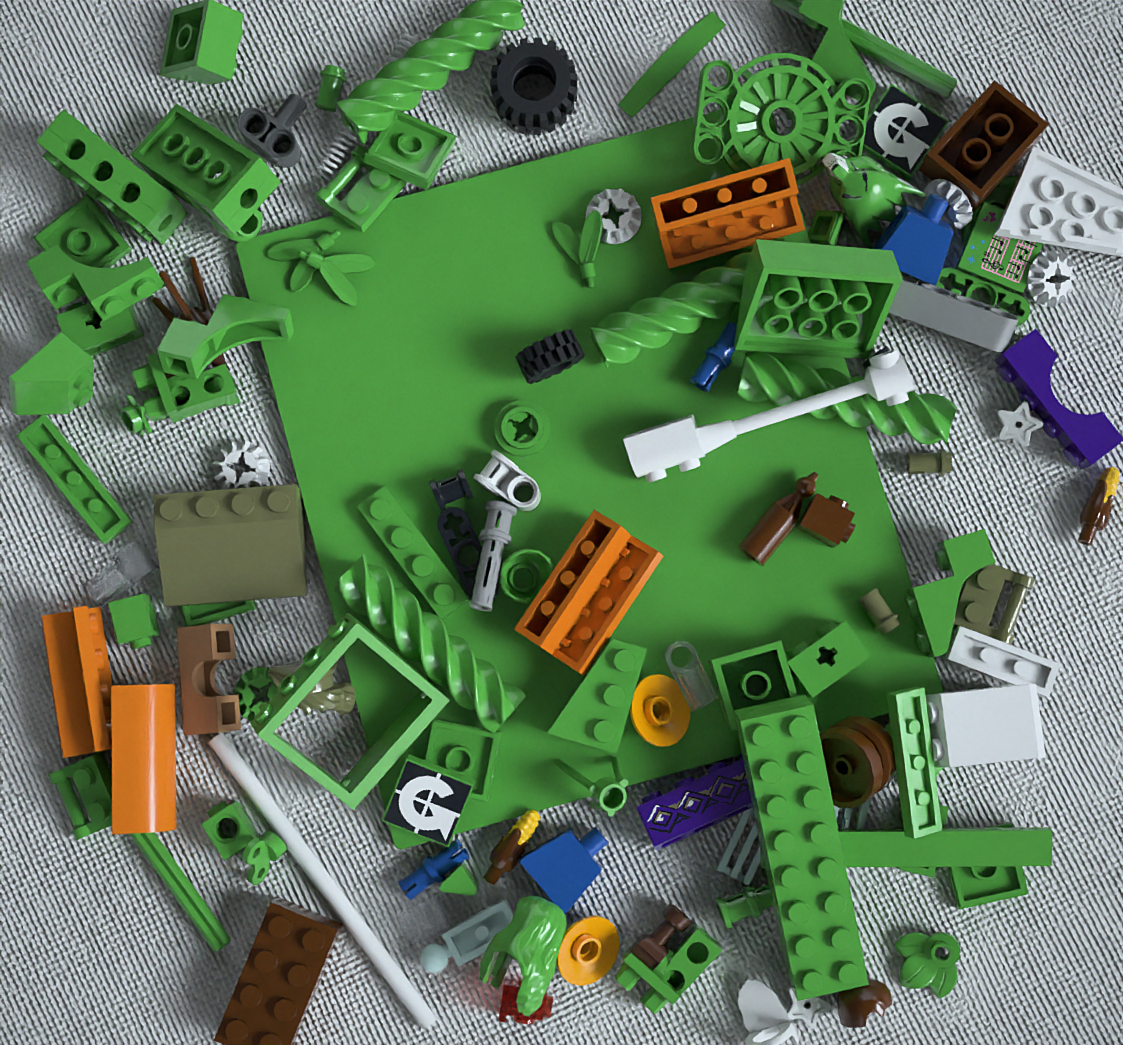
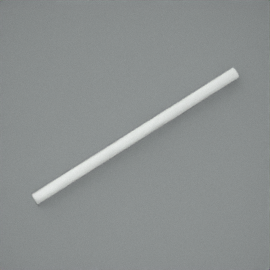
M223 732L219 733L208 742L274 832L284 841L289 852L420 1027L425 1030L437 1020V1017Z

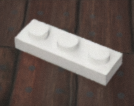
M962 626L956 627L945 660L1011 685L1036 684L1037 694L1043 697L1050 696L1061 665L1055 661Z

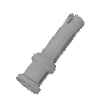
M488 501L486 503L485 509L488 511L485 528L479 534L483 546L469 606L480 611H492V602L503 550L511 543V536L509 535L512 517L517 514L515 506L501 501ZM500 518L499 527L496 528L498 519ZM491 562L487 585L484 587L488 564Z

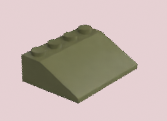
M296 484L153 495L154 530L165 607L307 596L303 499L301 491Z

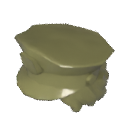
M296 661L290 664L271 666L268 675L278 688L280 682L287 675L294 674L303 662ZM338 661L298 704L297 707L302 709L306 715H310L312 709H317L321 713H325L326 710H333L342 715L349 714L353 710L356 700L354 686L349 682L337 684L333 680V673L339 664Z

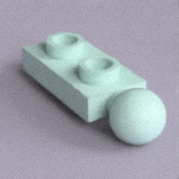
M506 898L443 931L441 935L446 944L433 943L424 947L420 954L422 967L430 973H438L447 966L448 960L451 957L454 958L459 967L485 953L493 937L512 921L514 913Z

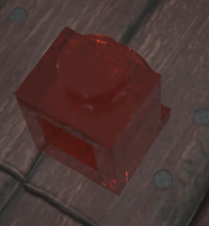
M505 979L499 1022L506 1023L507 1015L514 1016L513 1021L521 1024H535V1020L543 1021V1018L551 1017L553 996H548L547 991L541 1006L530 1016H525L522 1012H518L516 1003L522 981Z

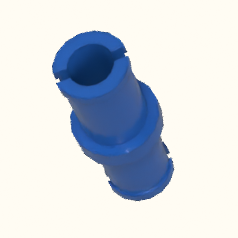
M728 322L714 346H709L705 351V359L690 378V382L695 384L694 386L698 389L709 392L710 387L723 368H728L732 360L730 358L735 352L736 324Z
M455 839L449 847L444 848L434 857L427 856L423 859V865L404 879L399 880L398 883L402 891L409 888L405 895L410 900H413L415 896L434 882L440 883L445 880V874L464 860L469 859V854L465 848L459 851L462 843Z

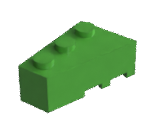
M611 639L547 734L617 754L647 648Z

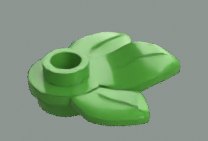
M911 932L902 936L894 944L897 951L906 957L900 969L899 978L901 986L919 989L930 985L938 998H942L952 991L958 980V971L955 963L960 957V946L954 936L946 932H936L930 936L919 932ZM939 947H945L949 952L945 956H939L935 953V950Z

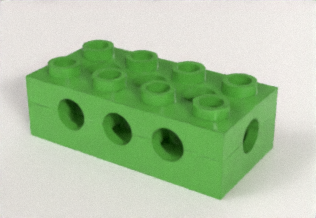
M178 104L168 112L131 153V156L151 178L233 235L237 233L281 183L260 156ZM222 173L220 176L214 178L215 174Z
M64 109L36 141L45 150L42 157L52 164L54 169L68 180L74 181L92 199L102 203L120 221H125L147 242L154 238L163 245L189 214L171 192Z

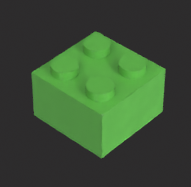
M781 640L708 661L727 729L730 731L737 729L733 710L798 696Z

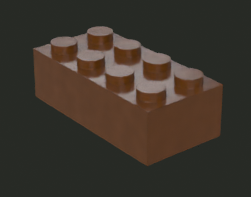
M280 897L271 901L214 1041L223 1045H294L343 924Z

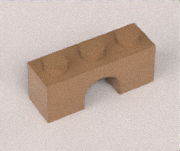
M206 624L177 628L184 735L241 730L239 695H224L215 684V671L218 665L225 660L236 659L233 624Z

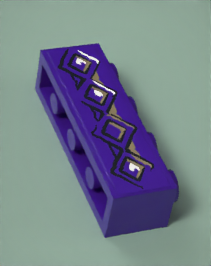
M742 753L739 755V761L727 765L726 762H720L706 770L708 775L697 780L693 776L687 777L675 783V790L664 795H662L661 791H657L641 799L643 804L636 808L656 852L753 808Z

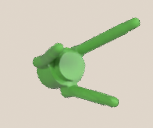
M613 757L611 759L615 779L604 777L595 783L560 759L555 761L556 766L592 793L595 801L589 802L590 808L605 812L608 816L612 817L615 811L621 809L626 803L627 795L624 788L628 785V780L623 777L618 758Z

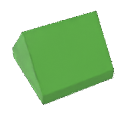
M817 210L808 232L811 244L836 246L845 224V213L842 211Z
M463 861L443 880L440 890L446 893L474 896L478 891V883Z

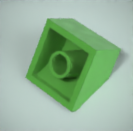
M202 0L172 9L159 75L166 78L210 85L231 81L237 67L235 59L238 43L243 35L242 22L244 14L214 0Z
M60 332L9 377L11 411L16 415L69 414L77 406L83 407L93 396L94 358Z

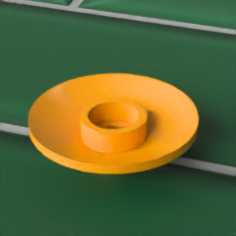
M657 674L645 677L636 685L630 706V716L635 730L646 742L654 746L665 747L677 743L685 735L690 722V706L685 692L675 680L668 676Z
M592 915L579 919L565 931L556 966L560 975L566 981L574 985L584 986L598 981L607 974L617 958L620 946L619 934L613 923L604 917Z

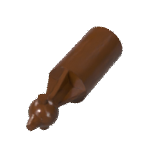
M813 472L807 477L799 478L795 483V492L773 502L738 545V548L757 564L764 566L798 523L803 498H808L815 493V483L818 474Z

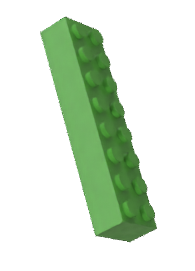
M804 694L733 710L789 985L797 1001L869 985L814 705Z

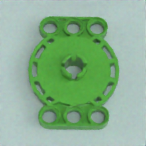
M770 53L750 60L735 72L726 61H710L704 65L700 72L690 144L691 155L695 161L704 165L715 164L723 157L726 164L735 173L742 172L735 164L739 160L745 166L752 169L790 158L794 175L802 173L807 169L810 171L807 175L796 180L797 186L813 179L824 169L830 177L828 170L822 162L828 153L831 152L838 156L845 155L848 158L862 156L871 90L869 85L859 78L846 79L836 86L833 79L821 66L806 57L792 53ZM778 59H790L799 63L797 67L780 65ZM768 60L769 67L760 69L753 74L748 70L757 63ZM714 66L722 67L726 73L725 83L720 87L712 86L708 80V73ZM807 66L816 71L823 81L821 82L816 76L808 72ZM740 76L744 79L741 84L738 81ZM851 84L857 85L861 90V99L855 105L849 104L844 94L846 88ZM710 102L717 103L721 108V117L715 123L707 122L703 116L704 107ZM777 108L785 113L787 120L792 121L791 126L786 127L778 135L769 126L770 115ZM845 120H851L856 126L855 136L850 140H844L839 134L840 125ZM705 138L712 139L716 144V153L710 159H704L698 151L700 142ZM730 147L734 152L732 155H729L727 152Z

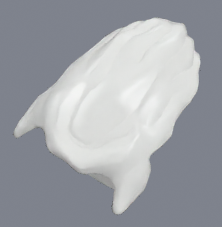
M746 980L742 989L739 990L738 1006L743 1016V1024L749 1032L745 1039V1045H779L785 1043L789 1037L798 1044L799 1039L795 1027L776 993L760 980Z

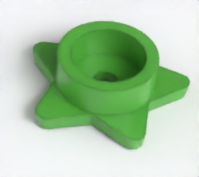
M131 394L125 395L127 406L120 409V416L125 427L132 434L138 433L139 436H142L146 433L149 435L152 433V429L146 420L145 408L142 405H138Z

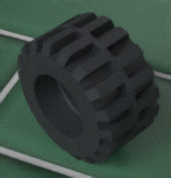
M535 37L534 43H528L527 38L520 39V46L515 47L513 43L506 46L507 54L505 55L500 52L496 57L497 65L492 66L490 87L493 105L496 107L499 118L501 120L505 118L506 125L511 129L515 125L518 126L519 133L526 135L527 130L530 129L533 130L534 135H541V129L544 128L550 133L555 131L556 123L562 126L567 121V114L572 115L574 111V102H577V73H575V65L572 59L568 60V53L563 48L559 51L556 50V43L549 40L548 44L545 45L542 44V38ZM537 73L548 77L555 87L547 97L531 101L520 97L514 91L517 81L525 75Z

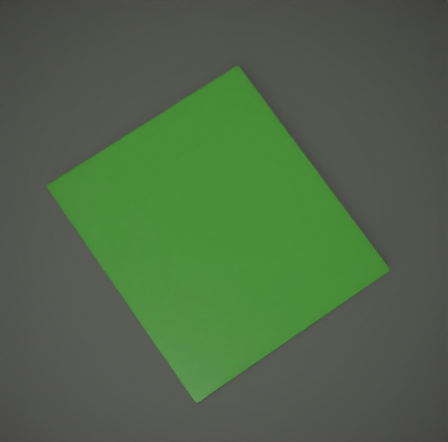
M721 110L706 113L703 116L707 122L715 123L721 117ZM771 114L769 126L778 135L774 117ZM694 117L395 198L364 233L338 216L332 215L255 236L247 242H238L236 245L249 299L270 305L276 304L290 309L294 329L290 341L261 340L335 624L337 625L349 612L435 684L450 701L434 719L485 728L478 719L476 711L467 710L460 706L454 700L448 687L440 686L433 682L425 673L422 664L407 659L398 649L395 640L380 635L373 628L367 616L353 611L344 601L342 594L334 591L339 584V578L365 553L367 564L382 567L390 574L394 588L411 592L417 598L421 611L437 615L357 508L359 504L383 486L389 489L466 594L467 591L437 526L438 517L443 510H440L429 481L432 479L440 481L457 474V470L463 469L473 497L470 499L464 497L446 504V509L450 507L462 509L467 514L481 546H483L479 534L485 528L488 511L485 509L486 503L488 501L508 503L501 497L492 494L473 479L474 475L480 474L491 460V452L493 450L500 452L517 465L520 470L533 478L541 492V500L535 509L528 512L517 509L516 516L512 517L509 530L511 543L503 550L500 568L507 556L514 551L526 548L541 551L550 558L555 569L593 510L618 523L632 536L663 555L656 569L585 676L514 630L531 603L515 602L504 594L499 581V593L492 602V611H480L469 606L470 598L469 601L442 620L448 635L460 637L468 642L476 659L490 662L499 671L502 682L517 686L526 695L524 700L497 730L502 732L489 803L468 800L454 835L522 816L528 810L541 811L591 797L592 793L586 787L555 765L557 759L568 764L595 783L604 777L615 779L611 759L616 757L620 763L623 777L628 780L627 786L740 755L742 751L737 729L733 731L727 729L708 661L780 640L788 659L790 658L787 654L788 650L803 640L807 645L819 637L816 631L831 620H834L836 624L846 621L871 657L813 698H808L814 705L819 732L828 730L829 727L849 716L873 718L889 713L886 693L914 686L924 687L925 695L943 693L934 657L928 658L927 652L922 653L920 651L915 632L920 631L916 617L910 618L905 605V597H909L907 589L913 587L865 427H852L846 424L839 416L830 419H818L808 412L739 434L736 438L705 454V457L699 458L701 465L694 469L680 472L678 465L665 469L666 477L648 483L645 476L637 478L633 471L623 441L626 435L691 414L694 415L697 426L726 420L735 421L777 407L770 399L755 403L744 400L737 394L736 387L745 353L753 351L735 350L730 358L732 360L728 368H723L710 387L709 392L698 389L694 386L695 384L690 382V378L695 374L706 357L705 351L709 346H714L726 328L727 323L731 322L737 325L740 302L737 303L734 310L728 316L720 319L706 317L699 329L693 333L680 334L674 332L666 345L656 349L642 348L634 360L625 364L610 363L609 367L606 368L591 338L592 332L590 327L595 328L606 316L613 313L628 312L640 300L659 297L672 285L691 282L695 276L704 270L723 267L734 256L752 252L754 245L668 269L653 217L650 198L735 174L726 164L723 157L719 162L712 165H704L693 159L690 152ZM705 138L700 142L698 147L700 156L704 159H710L715 155L716 144L712 139ZM731 147L727 151L729 155L734 153ZM740 160L735 162L742 171L750 169ZM606 188L610 190L621 188L624 192L634 195L635 200L641 207V224L636 234L628 241L619 244L599 242L595 259L591 262L594 264L596 277L593 278L595 286L589 288L587 280L582 278L580 265L566 253L555 239L553 224L554 222H562L568 225L581 239L586 219V210L593 196L603 192ZM609 203L608 214L603 216V218L611 219L616 229H618L619 216L624 215L622 211L617 212L612 203ZM802 212L801 216L805 230L784 236L783 238L786 242L811 244ZM339 230L340 236L334 239L335 244L323 251L324 258L342 254H364L374 259L375 265L365 272L343 273L353 285L358 295V304L350 306L336 296L318 269L307 287L300 292H293L290 288V278L300 259L276 261L268 256V250L277 243L284 241L316 240L326 232L331 234L333 231ZM572 329L584 352V358L577 364L572 365L571 368L565 369L557 375H552L551 378L543 379L533 384L527 383L515 356L519 352L524 351L523 349L527 346H532V343L541 341L548 335L552 336L556 332ZM764 352L775 357L779 362L798 360L809 365L814 370L831 368L851 378L845 357ZM518 400L532 401L541 406L547 413L551 424V432L547 444L537 454L524 457L505 451L498 443L494 431L495 420L501 409L507 404ZM531 416L524 420L522 424L514 423L510 420L513 427L517 429L514 441L521 438L523 434L536 436L529 429ZM813 472L818 474L815 483L816 490L812 496L803 498L798 523L811 498L816 493L827 499L832 495L844 500L850 505L848 510L855 513L851 523L856 525L852 535L846 544L840 541L839 545L834 548L797 529V524L764 566L754 562L738 548V545L773 502L795 492L796 481L801 477H807ZM528 485L520 486L515 492V499L519 502L529 501L534 494V489ZM453 514L447 517L448 523L444 525L445 530L452 529L457 540L450 541L452 547L462 540L472 539L470 533L463 537L459 525L464 522L462 517L456 519ZM500 518L498 519L496 528L499 527ZM465 546L458 553V560L464 566L474 565L479 557L477 549L473 546ZM477 570L466 572V579L468 580L472 575L476 579ZM875 588L879 590L878 592L893 614L897 613L899 615L897 620L900 622V625L883 636L879 630L875 632L874 628L876 625L861 603L858 602L860 598ZM357 638L344 652V658L351 684L355 688L356 703L368 748L370 749L421 690ZM611 639L647 648L637 684L645 677L660 674L668 676L681 686L690 706V722L685 735L677 743L665 747L651 745L637 733L631 720L630 710L617 754L547 734V732ZM819 649L821 655L816 659L817 662L829 665L828 657L833 653L830 650L823 651ZM793 678L797 695H804L805 693ZM431 722L379 780L378 786L385 811L408 754L424 760ZM389 824L394 845L398 849H405L431 841Z

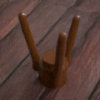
M194 257L189 258V263L203 310L201 312L198 307L189 309L166 272L160 271L159 276L182 312L179 318L185 321H196L203 325H208L213 313L210 309L196 259ZM157 297L152 299V302L171 323L174 318H177Z

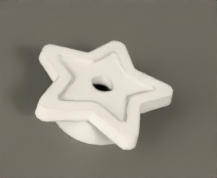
M1026 401L1014 411L1002 409L998 411L1004 424L999 434L1000 440L1015 438L1021 445L1027 447L1029 446L1031 432L1044 425L1041 420L1032 417L1028 402ZM1017 421H1020L1022 423V427H1016L1015 423Z
M791 987L788 988L792 1000V1005L787 1012L789 1019H802L810 1029H815L818 1016L830 1011L832 1008L831 1004L820 998V996L797 1001ZM805 1002L811 1003L810 1008L804 1007Z

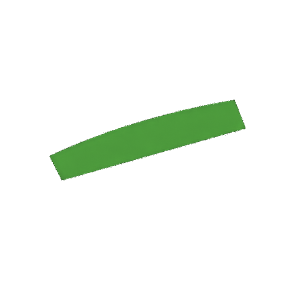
M713 11L710 12L654 62L618 105L633 118L726 24Z

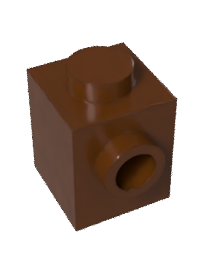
M816 493L811 498L796 528L834 548L839 545L840 541L846 544L856 526L851 523L855 513L848 510L850 505L844 500L832 495L827 499Z

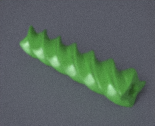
M477 0L464 7L456 19L449 20L438 26L429 39L419 41L405 52L402 59L388 63L377 73L374 79L356 86L346 100L336 102L335 104L341 114V122L364 145L369 131H383L391 126L396 111L415 109L421 100L423 90L437 91L442 89L448 80L450 70L463 71L469 69L475 60L477 50L491 51L497 48L500 44L503 30H521L525 26L521 15L523 5L518 0Z
M783 237L771 239L772 241L786 242ZM751 252L736 255L728 260L723 267L704 270L695 276L691 282L672 285L659 297L640 300L628 312L613 313L603 318L595 328L590 327L592 332L591 338L606 368L609 367L610 363H629L638 356L642 348H661L668 343L674 332L680 334L693 333L699 329L706 317L720 319L728 316L734 310L737 303H741L745 271Z
M753 351L745 353L736 390L741 398L749 402L757 403L770 399L774 405L779 407L864 380L865 377L848 378L843 373L831 368L814 370L809 365L798 360L779 362L768 353ZM910 391L907 392L909 400L892 406H887L886 399L877 401L867 393L809 413L818 419H830L839 416L846 424L857 428L874 424L881 433L888 436H898L908 432L917 442L929 445L942 440L947 444L957 407L943 396L930 393L918 395L916 392Z
M365 553L339 578V584L334 591L342 594L346 604L358 614L367 616L373 628L380 635L395 640L398 649L407 659L422 664L425 673L433 682L440 686L448 687L454 700L460 706L467 710L476 711L478 719L487 730L495 733L526 697L517 686L502 682L500 673L494 665L488 661L476 659L468 642L460 637L448 635L444 622L437 615L421 611L417 598L411 592L394 588L392 578L385 569L367 564Z

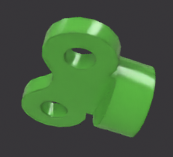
M266 830L259 838L252 839L243 851L242 860L250 865L247 880L253 885H258L265 879L270 869L269 861H277L287 850L284 841L272 831Z

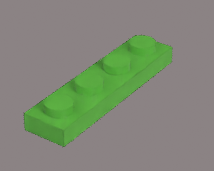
M41 415L16 435L103 544L111 542L134 523L48 415Z
M383 486L357 506L441 620L470 600L386 486Z
M914 686L886 694L905 837L916 839L942 831V822L925 688Z

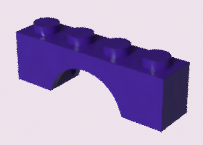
M1035 328L994 360L998 365L997 371L1007 383L1012 382L1020 392V401L1022 403L1024 401L1028 402L1029 410H1034L1044 423L1042 428L1046 434L1053 439L1056 438L1064 447L1063 454L1072 465H1078L1082 470L1093 465L1123 441V437L1103 412L1088 415L1078 414L1060 404L1052 391L1050 383L1051 369L1058 356Z

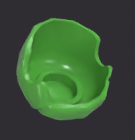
M524 548L514 551L503 561L498 581L504 594L515 602L532 603L554 568L550 558L541 551Z

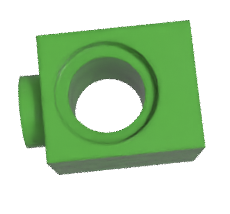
M139 594L108 603L118 644H130L131 650L152 645L151 639L161 636L151 595Z
M226 801L219 803L207 812L210 818L201 823L224 860L244 849L252 839L260 837V834L238 801L230 805ZM225 818H231L237 824V833L234 837H228L222 831V822Z

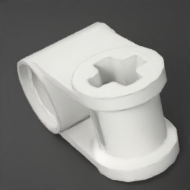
M493 450L491 452V460L480 474L474 475L473 479L492 494L501 497L520 511L528 512L535 509L541 500V492L536 481L520 470L507 457ZM528 485L534 489V494L529 501L519 502L515 499V492L520 486Z

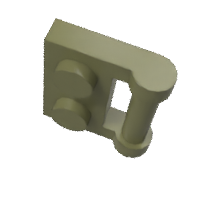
M996 564L980 568L971 574L962 585L953 625L962 626L1012 645L1014 639L1012 631L1027 590H1032L1035 579ZM1004 582H1008L1014 586L999 628L996 629L990 627L989 623Z

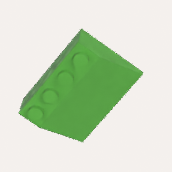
M756 239L745 271L734 341L735 350L869 359L903 279L893 251Z

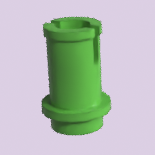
M325 65L324 70L320 71L319 75L322 79L315 107L329 112H336L337 107L335 103L338 101L342 83H345L347 80L344 76V69L333 65Z

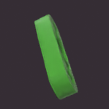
M944 268L941 270L935 286L944 289V285L939 281H944L947 277L953 279L951 285L958 289H962L966 283L969 285V288L963 294L965 297L971 298L972 291L981 289L988 294V305L994 307L996 305L998 297L1002 299L998 303L999 306L1008 308L1012 304L1016 305V312L1020 316H1016L1019 320L1015 328L1028 319L1030 305L1024 297L955 268ZM951 289V290H950V291H952V292H954V293H957V294H961V293H962L961 291H959V290H957V289Z

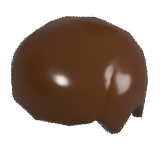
M868 978L869 985L838 992L837 1007L841 1025L848 1028L865 1027L867 1017L872 1012H876L880 1017H883L885 1009L892 1005L890 989L884 983Z

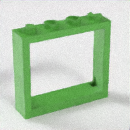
M348 612L336 626L334 624L330 626L327 637L319 646H313L305 654L302 661L303 664L295 673L287 675L280 682L278 692L269 702H264L259 706L260 712L250 724L257 736L354 810L450 700L435 684ZM359 638L421 691L339 782L276 733L275 730L352 643Z

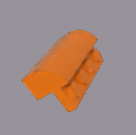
M790 158L651 197L650 203L668 269L752 246L756 239L771 240L804 231L805 227L796 197L799 191Z
M593 510L514 630L585 676L656 569L663 555L632 536L618 523Z
M87 605L74 607L69 612L42 615L41 625L62 758L112 750L111 686L113 685L101 608L88 609Z
M175 684L111 686L112 834L177 829Z

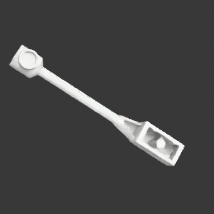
M898 350L869 358L871 366L867 367L864 380L739 420H726L697 426L694 415L691 414L626 435L623 441L633 471L637 478L645 476L647 483L666 477L665 469L678 465L680 472L688 471L701 465L699 458L705 457V454L736 438L739 434L867 393L877 401L886 399L887 406L909 400L907 392L913 391L914 388L904 356L899 357Z

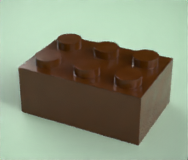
M994 80L926 154L919 171L931 181L943 179L959 187L967 196L972 207V213H974L1027 155L1032 147L1037 144L1049 123Z

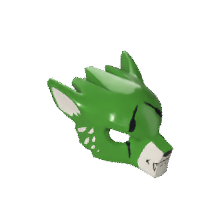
M830 152L822 160L830 174V193L852 222L868 249H872L873 246L866 229L870 228L881 232L883 228L879 220L893 221L897 215L895 205L903 207L907 204L901 192L920 197L925 196V193L886 171L878 162L870 157L844 158ZM864 168L869 169V170H865V171H858V170L864 169Z

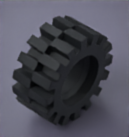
M566 329L562 332H556L552 336L548 335L541 341L532 343V346L524 348V351L519 352L515 358L527 383L533 384L571 368L572 365L580 362L585 355L573 330Z

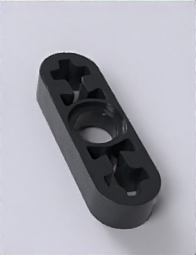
M450 507L440 513L437 526L467 594L472 599L475 578L472 575L467 580L465 573L474 572L478 569L482 546L467 514L460 508ZM452 514L456 519L463 518L464 522L459 525L463 537L468 533L472 536V539L462 540L454 547L450 543L451 540H457L452 529L445 530L444 525L448 523L447 517ZM465 546H473L478 551V560L472 566H464L458 560V553ZM488 564V569H487V574H486V578H485V583H487V580H488V575H489V571H490V564ZM498 581L496 584L493 601L496 599L499 593Z

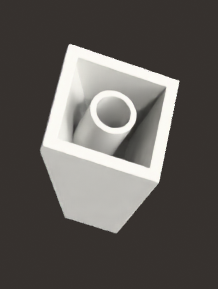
M1036 684L993 686L925 695L934 767L950 768L1046 757Z

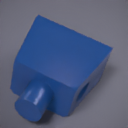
M929 194L921 211L909 205H904L872 249L892 250L900 271L935 286L938 282L954 232L950 224L941 220L949 202L937 195Z
M596 826L580 840L568 828L524 854L519 862L551 901L558 905L565 914L601 872L602 867L593 856L609 844V842Z

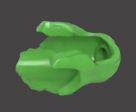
M530 895L520 898L511 923L493 937L480 962L479 979L482 983H486L491 973L493 979L490 985L497 990L502 984L512 960L518 961L523 979L516 1003L518 1012H522L525 1016H530L541 1006L543 997L555 973L556 960L567 926L566 915L558 905L547 901L541 896Z

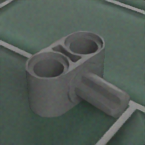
M292 93L274 116L267 114L259 108L251 107L245 109L238 117L237 125L239 131L252 148L281 168L293 167L301 158V148L290 128L307 108V103L299 95ZM257 122L264 124L260 132L255 134L248 132L252 124ZM284 142L291 144L290 150L286 153H276V148L279 144Z

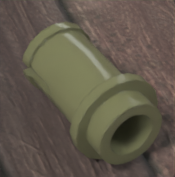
M939 449L937 453L907 452V475L938 473L940 477H944L945 473H951L952 471L951 452H944V449Z
M875 588L860 598L858 602L861 603L876 625L874 628L875 632L879 630L883 636L900 625V622L897 620L899 615L897 613L893 614L878 592L879 590Z

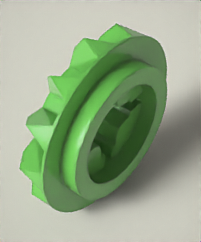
M518 400L507 404L501 409L495 420L494 431L498 443L505 451L524 457L537 454L547 444L551 432V424L547 413L541 406L532 401ZM531 416L529 429L536 436L523 434L521 438L514 441L517 429L513 427L510 420L514 423L522 424L524 420Z
M269 667L252 668L240 676L234 688V695H239L240 713L242 717L249 721H252L260 712L259 706L264 703L261 701L253 707L251 706L254 703L256 694L250 686L263 689L272 683L267 693L270 700L278 692V688L268 675L270 673Z

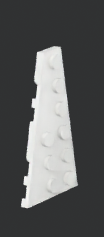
M1033 146L1028 152L994 235L1123 257V189Z

